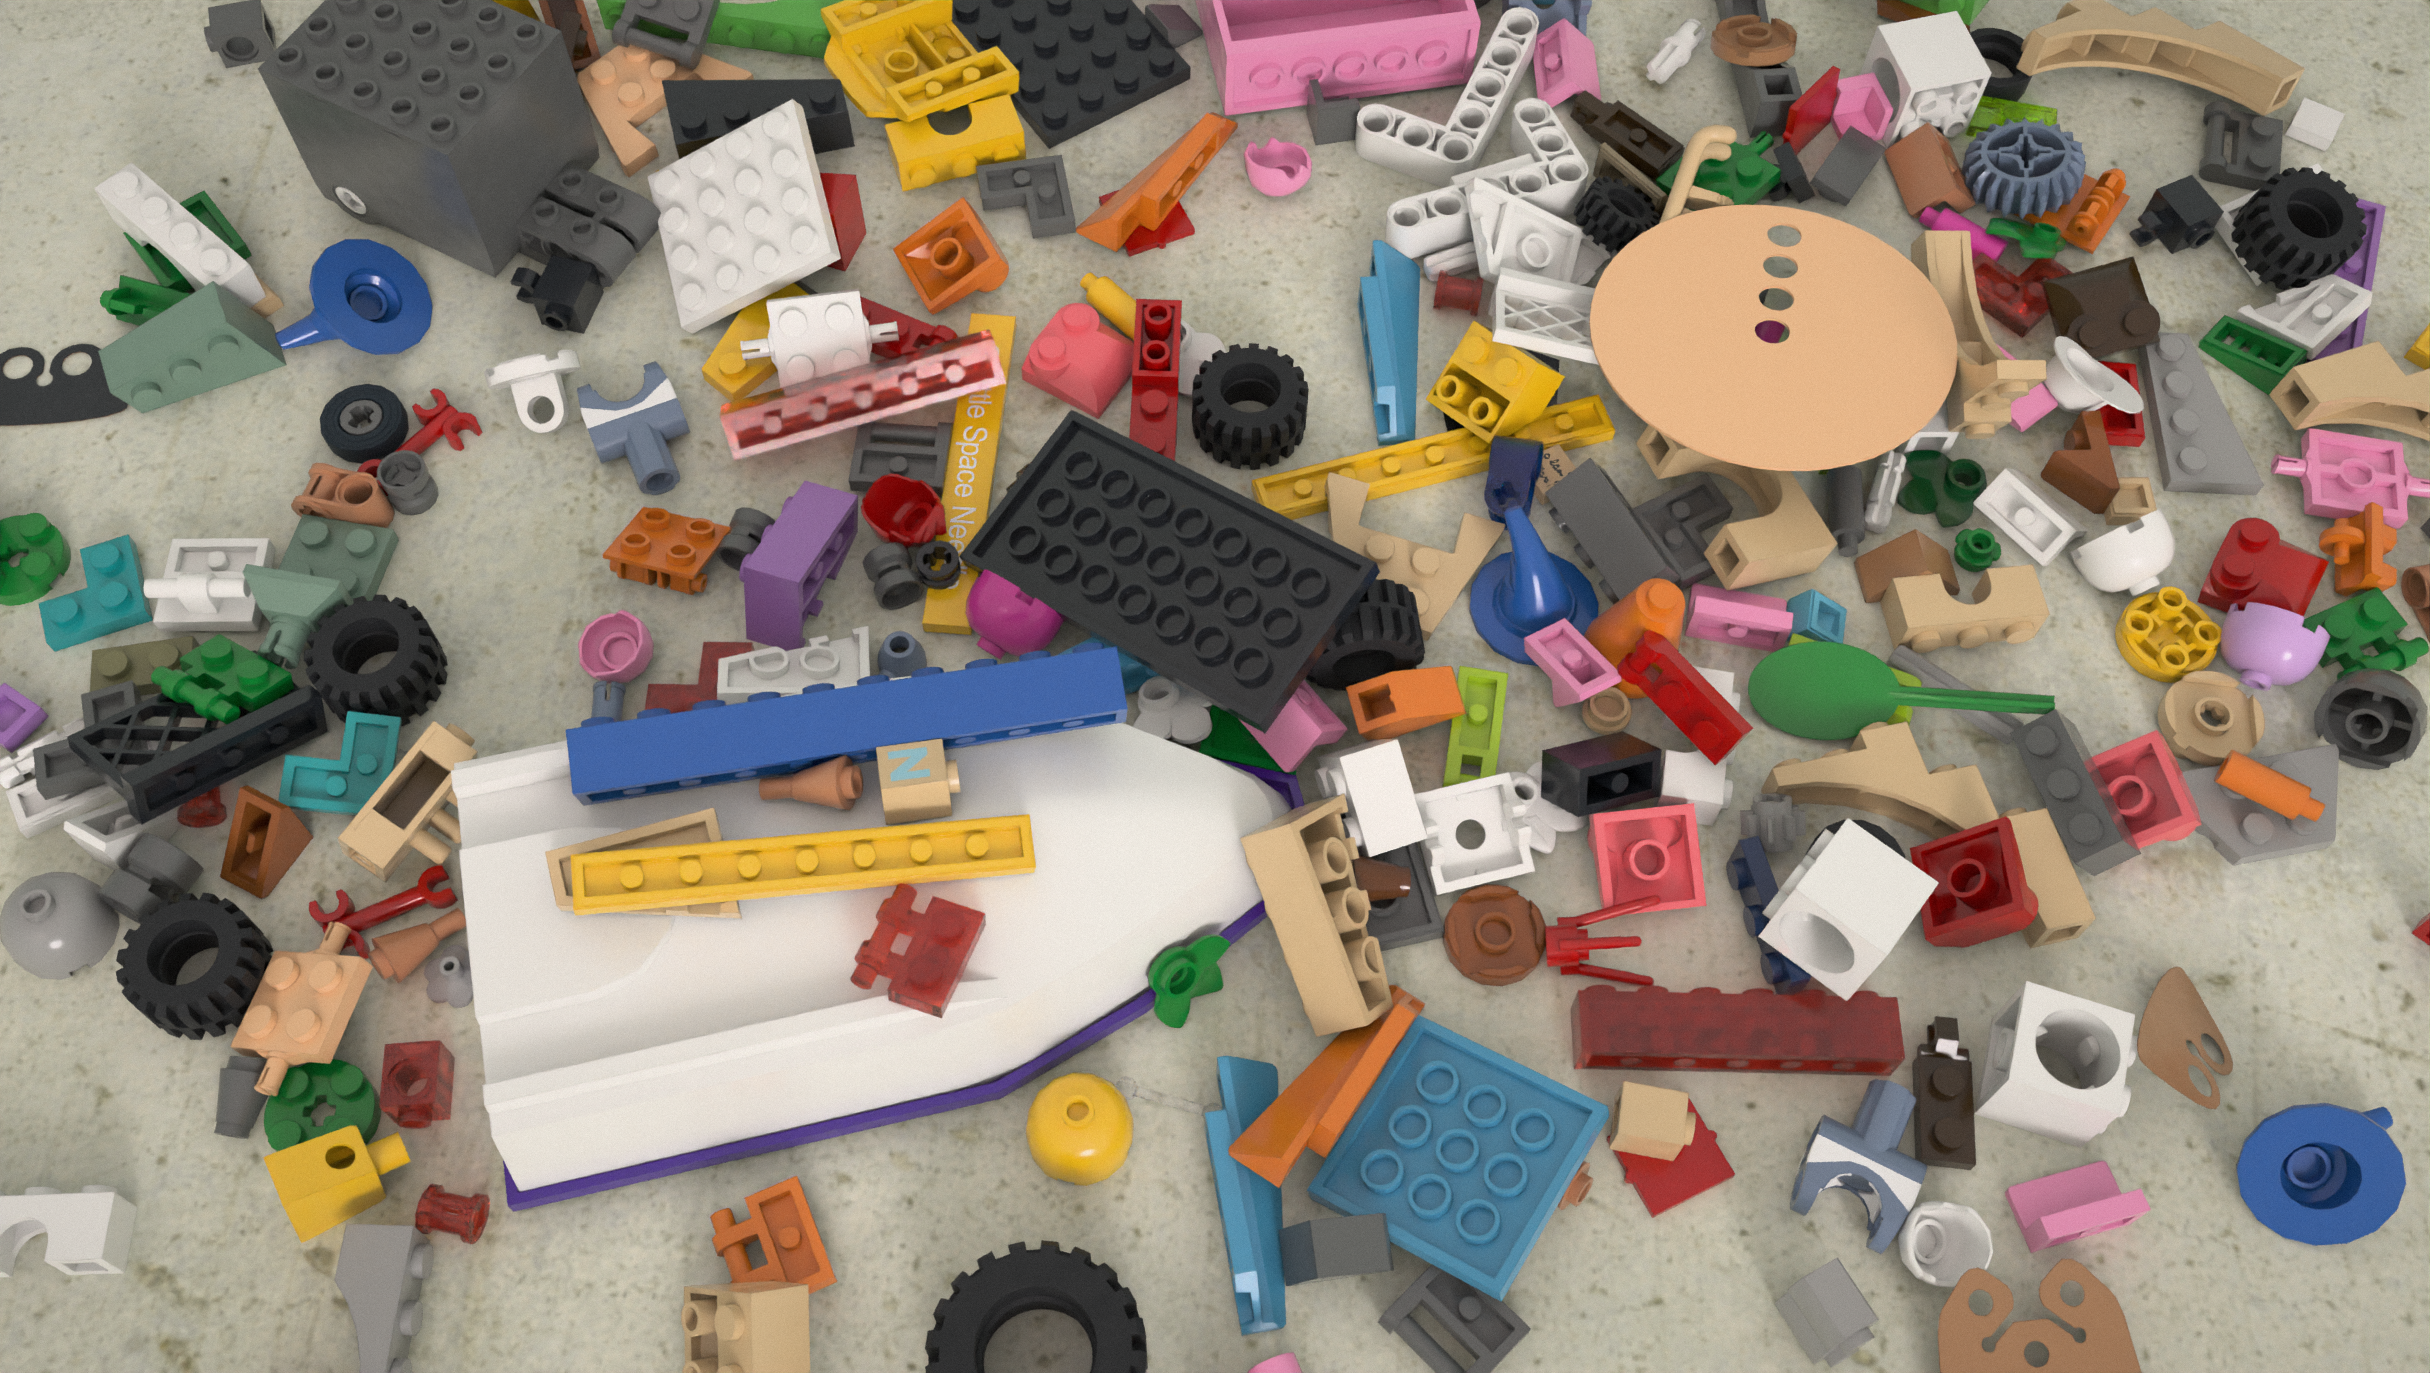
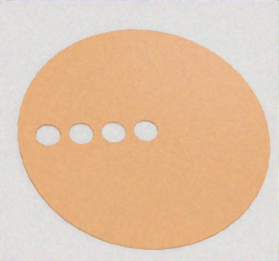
M1731 205L1697 210L1662 222L1640 234L1612 259L1595 288L1591 302L1589 326L1594 354L1603 375L1622 401L1643 421L1679 444L1719 460L1752 468L1777 471L1824 470L1853 465L1886 453L1912 438L1930 422L1947 398L1956 372L1958 357L1954 325L1946 305L1927 277L1900 252L1874 235L1835 218L1806 210L1771 205ZM1775 226H1789L1798 231L1801 240L1794 246H1779L1768 238L1767 232ZM1771 257H1785L1795 263L1797 272L1788 278H1777L1765 271L1763 263ZM1769 288L1782 289L1792 296L1793 304L1785 310H1772L1760 302L1759 295L1762 291ZM1763 321H1777L1788 329L1789 337L1781 343H1768L1756 335L1755 327Z

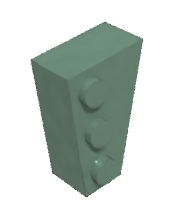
M214 281L98 351L110 393L141 413H146L287 365L282 349L275 337L274 325Z

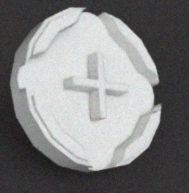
M572 349L559 350L557 352L558 357L549 359L546 354L540 355L539 353L501 362L496 367L487 368L484 374L488 388L503 389L511 387L522 423L529 430L537 433L555 432L564 426L569 416V404L561 376L581 369L578 354ZM543 396L552 401L555 410L552 419L546 423L538 421L533 413L534 403Z

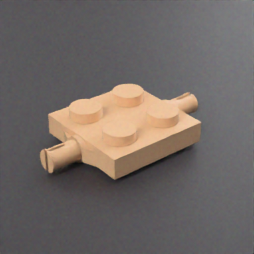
M329 922L319 948L306 953L274 951L230 1046L242 1056L267 1059L258 1082L254 1086L256 1091L268 1096H277L289 1067L306 1062L331 1063L373 968L362 957L340 955L346 939L351 933V929L348 926L339 922Z

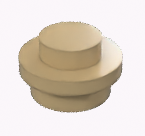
M1609 687L1585 699L1582 705V717L1586 725L1593 731L1604 735L1624 730L1629 724L1632 715V708L1626 695L1614 687Z

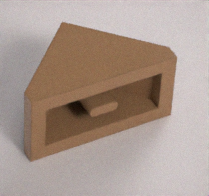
M1917 529L1857 557L1854 562L1865 603L1880 602L1892 579L1898 577L1940 573L1944 588L1950 596L1958 595L1960 591L1948 550Z

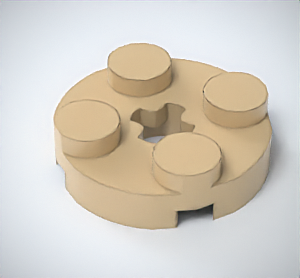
M2195 671L2174 683L2160 700L2158 723L2175 757L2180 759L2188 758L2193 762L2206 766H2217L2222 764L2231 750L2247 756L2262 738L2265 729V718L2260 703L2253 694L2248 699L2241 690L2236 688L2240 682L2228 675L2214 671ZM2205 710L2211 711L2212 718L2221 720L2222 724H2218L2216 727L2211 726L2202 719L2201 715Z

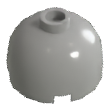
M49 872L31 877L16 887L7 898L0 915V940L13 960L24 970L41 979L62 980L72 977L69 972L78 970L84 965L91 968L103 959L114 945L120 926L119 915L114 911V908L97 895L101 888L98 884L76 873Z

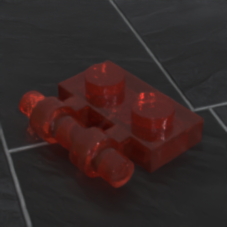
M900 883L896 886L891 898L884 899L877 911L876 919L878 924L870 940L862 941L854 958L857 966L850 980L859 988L871 989L877 975L890 978L892 981L887 989L889 1001L942 1019L986 926V914L935 896L932 897L925 913H919L911 909L918 894L917 891L908 884ZM898 933L913 937L904 956L893 953L890 950Z

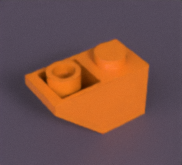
M1452 666L1392 671L1346 687L1358 732L1368 741L1372 739H1392L1467 714Z

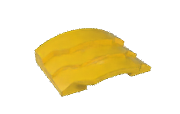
M844 0L821 9V17L831 35L824 55V65L834 79H840L845 95L866 117L898 118L902 121L910 122L938 110L948 112L971 102L974 103L1019 92V71L1003 52L995 46L978 53L951 21L953 0Z

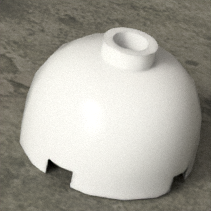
M2158 509L2140 517V520L2134 523L2125 524L2077 548L2069 554L2085 580L2098 590L2113 593L2129 589L2132 596H2135L2160 584L2156 575L2171 564L2175 554V538L2161 509Z

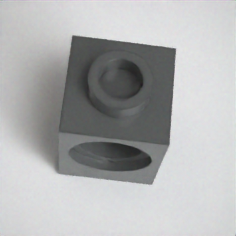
M247 0L208 7L210 26L204 27L206 42L211 52L219 53L226 68L266 61L277 50L275 29L261 0Z

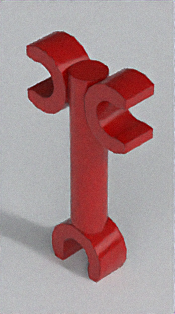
M433 388L430 393L437 406L429 410L423 409L416 403L412 406L418 421L424 427L394 452L408 450L421 455L443 435H445L449 445L454 450L462 451L465 447L457 435L460 431L471 430L478 436L483 432L475 416L467 412H458L449 404L444 392ZM372 459L366 461L359 466L357 472H366L376 478L377 469L382 460ZM377 480L386 496H388V493L384 490L379 480Z
M438 865L425 870L421 874L417 886L355 912L353 901L347 893L340 889L336 891L339 905L334 912L325 914L316 900L309 902V912L311 917L323 928L324 934L329 922H339L348 926L351 929V933L348 935L342 951L348 946H354L357 953L363 959L369 958L370 948L368 943L359 934L360 932L425 904H429L436 909H445L455 904L458 899L451 887L440 892H433L434 887L438 883L450 879L444 867Z

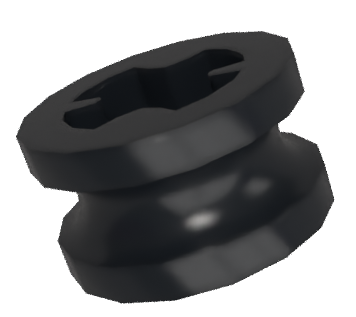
M941 540L931 541L924 544L918 550L916 566L919 577L924 585L928 588L939 590L953 586L958 581L961 574L959 554L953 545ZM937 559L946 561V564H942L940 571H933L931 569V566H935Z

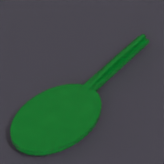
M1826 641L1797 643L1772 652L1757 664L1748 682L1750 701L1762 718L1782 731L1799 737L1817 740H1840L1856 737L1864 727L1876 722H1886L1894 714L1898 705L2045 715L2055 709L2054 695L1899 686L1893 671L1873 654L1847 644Z

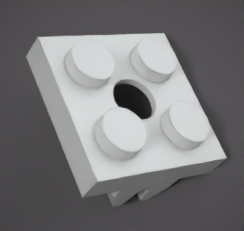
M1510 772L1414 794L1427 835V839L1421 840L1420 844L1434 896L1535 871L1529 848L1532 835L1531 827L1524 822L1523 815H1525L1526 808L1524 803L1519 798H1516ZM1474 820L1483 827L1485 838L1482 845L1477 849H1465L1458 843L1456 829L1462 821Z

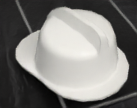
M2058 336L2054 339L2053 347L2056 355L2046 365L2047 379L2042 384L2057 400L2058 407L2075 414H2080L2081 411H2095L2107 404L2127 413L2138 414L2144 409L2142 398L2126 380L2092 358L2073 340L2064 336Z

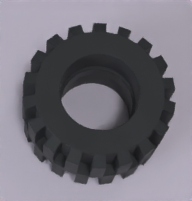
M2293 167L2285 169L2281 174L2277 172L2250 198L2234 218L2232 226L2236 229L2231 233L2232 242L2239 245L2235 252L2238 258H2244L2247 262L2244 267L2250 273L2253 270L2260 275L2258 279L2266 284L2269 281L2274 282L2275 288L2286 290L2289 286L2291 288L2305 287L2311 281L2334 274L2362 246L2364 242L2362 237L2366 234L2367 225L2361 222L2366 216L2364 209L2356 205L2359 199L2354 193L2349 194L2345 190L2346 184L2341 180L2335 182L2330 179V174L2324 171L2316 174L2312 168L2302 167L2297 171Z
M1249 343V348H1241L1239 344L1231 345L1227 353L1218 350L1212 354V362L1205 360L1201 364L1199 374H1195L1193 380L1192 423L1195 439H1200V447L1205 453L1213 451V459L1222 464L1225 460L1231 462V468L1240 469L1242 464L1250 465V470L1260 469L1262 463H1267L1269 467L1279 464L1280 455L1288 458L1294 453V445H1300L1306 428L1309 391L1308 382L1304 381V372L1301 367H1293L1294 359L1287 354L1280 357L1278 349L1268 346L1264 350L1259 349V344ZM1241 401H1255L1269 408L1259 412H1243L1231 407V405Z
M1375 579L1309 671L1306 679L1311 683H1317L1319 687L1325 689L1347 691L1346 687L1392 671L1417 669L1416 666L1424 660L1425 648L1414 593L1409 591L1408 587L1403 584H1395L1393 580Z
M375 594L372 601H367L365 596L353 598L354 604L345 607L341 603L333 608L336 612L333 616L328 618L324 615L317 622L320 627L319 632H311L307 639L311 649L304 651V661L308 666L305 671L318 693L322 696L333 714L335 713L344 723H346L347 711L401 717V727L411 723L408 717L417 713L421 717L429 710L426 703L429 700L435 702L438 700L441 691L437 685L446 684L448 675L444 669L448 665L446 655L427 620L424 619L422 613L414 605L409 607L405 600L395 597L390 602L386 595ZM384 652H397L394 658L380 670L368 674H357L361 666L373 656Z
M203 892L200 899L193 893L180 894L179 902L173 904L169 899H166L157 904L159 910L154 914L150 915L147 911L138 918L142 923L136 931L129 929L123 939L129 945L126 949L118 950L116 959L123 966V968L116 971L117 982L124 987L121 992L126 999L158 1028H162L169 1035L178 1038L185 1034L190 1040H202L205 1031L215 1038L226 1034L225 1026L231 1023L238 1028L272 958L270 953L274 951L270 941L263 935L264 933L232 901L226 898L220 900L215 894ZM219 948L215 962L203 976L190 983L176 985L181 968L192 956L206 949Z

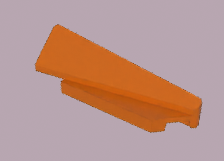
M1214 112L1206 113L1197 124L1077 226L1076 232L1117 252L1139 224L1155 231L1178 200L1182 198L1238 128V123Z
M1389 985L1394 1007L1368 1026L1342 1031L1229 1147V1155L1278 1188H1280L1306 1147L1326 1158L1412 1023L1423 1010L1425 1003L1397 985Z

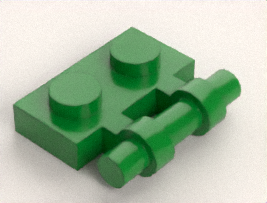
M2378 587L2310 616L2304 620L2302 627L2315 633L2317 626L2320 625L2330 635L2319 664L2324 668L2338 661L2344 670L2338 672L2337 680L2349 672L2365 668L2402 671L2415 665L2417 658L2429 652L2428 643L2421 637L2406 641L2396 636L2400 634L2408 623ZM2373 646L2379 654L2372 657L2364 655L2362 650Z
M221 634L216 635L179 658L181 669L172 671L165 666H159L151 675L152 683L161 687L163 695L177 703L186 701L194 706L195 712L209 721L219 720L225 724H229L239 718V706L254 712L294 689L290 672Z

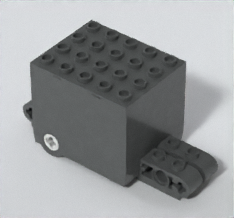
M325 0L258 68L307 169L325 198L335 202L345 212L361 222L367 224H376L378 222L494 278L497 277L517 252L544 265L548 264L553 255L594 264L601 286L604 289V287L613 285L636 257V253L643 249L659 229L658 220L661 212L652 202L640 194L589 172V169L600 158L599 148L562 32L492 0Z

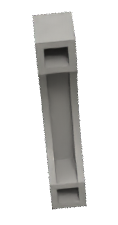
M346 1224L334 1281L348 1303L357 1332L360 1361L359 1373H412V1364L408 1358L411 1338L419 1333L423 1319V1306L421 1301H419L422 1280L430 1276L434 1260V1252L430 1240L415 1226Z

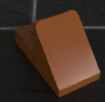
M2081 411L2072 428L2065 434L2064 450L2053 452L2041 472V478L2094 514H2104L2119 491L2120 485L2100 411Z

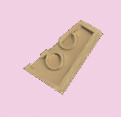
M714 808L546 851L545 855L556 906L561 911H574L571 854L724 841L717 812ZM738 900L608 912L742 919Z

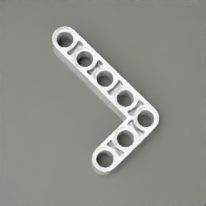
M1522 7L1512 8L1504 13L1446 126L1384 104H1368L1358 112L1355 138L1356 152L1360 157L1443 188L1449 187L1452 176L1477 169L1533 57L1539 26L1536 14Z
M1523 99L1514 107L1509 143L1516 157L1530 153L1535 163L1481 177L1480 179L1557 217L1573 214L1576 209L1575 207L1585 194L1589 171L1588 165L1551 106L1541 99ZM1466 182L1392 203L1387 211L1385 243L1412 259L1474 241L1465 193Z

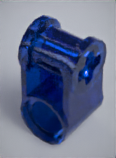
M1499 435L1494 436L1489 457V472L1484 491V500L1491 520L1505 524L1504 530H1508L1504 512L1508 508L1521 506L1528 518L1531 514L1535 486L1540 477L1543 461V441ZM1508 498H1515V500L1509 501L1508 507H1500V505L1506 504Z

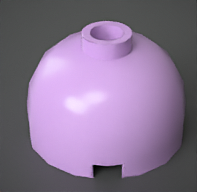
M2247 602L2244 611H2239L2237 603L2231 604L2222 626L2220 650L2221 655L2230 668L2241 674L2240 682L2258 690L2268 691L2271 685L2286 686L2294 684L2310 675L2323 656L2330 635L2320 625L2317 626L2315 633L2302 627L2305 617L2275 606Z

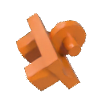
M2374 502L2365 505L2364 510L2356 516L2336 519L2334 527L2325 529L2319 536L2320 550L2325 554L2334 556L2335 592L2345 597L2360 589L2369 591L2378 587L2383 592L2397 583V569L2383 562V555L2392 551L2397 543L2396 529L2383 524V507Z

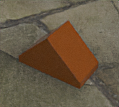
M248 785L240 787L220 878L260 899L269 896L313 839V836L289 806Z

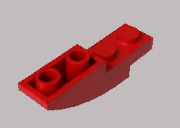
M1136 299L1129 439L1175 461L1182 300Z

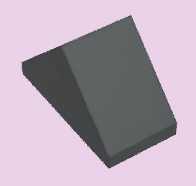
M1386 1213L1308 1220L1279 1230L1286 1286L1394 1271Z

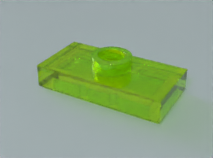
M1981 96L1966 130V136L1976 137L1977 132H1986L1990 124L2003 126L2006 118L2014 123L2021 122L2024 116L2028 122L2034 123L2043 118L2045 125L2052 126L2057 123V109Z

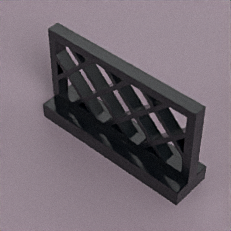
M293 682L294 689L280 697V699L254 712L239 706V718L220 728H216L219 720H207L204 728L179 727L182 718L204 717L197 714L194 706L188 702L177 703L163 695V693H160L68 736L67 739L70 749L127 801L130 814L142 825L328 732L322 696L310 684L300 688ZM152 717H169L166 726L141 725L142 722ZM105 739L121 740L118 749H100L92 746ZM135 740L160 741L157 750H131ZM173 741L189 742L173 751H169ZM124 765H142L125 774L121 773Z

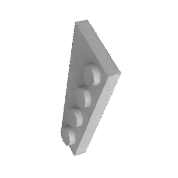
M2158 332L2160 342L2139 348L2138 353L2164 491L2257 495L2264 484L2189 335L2185 333Z

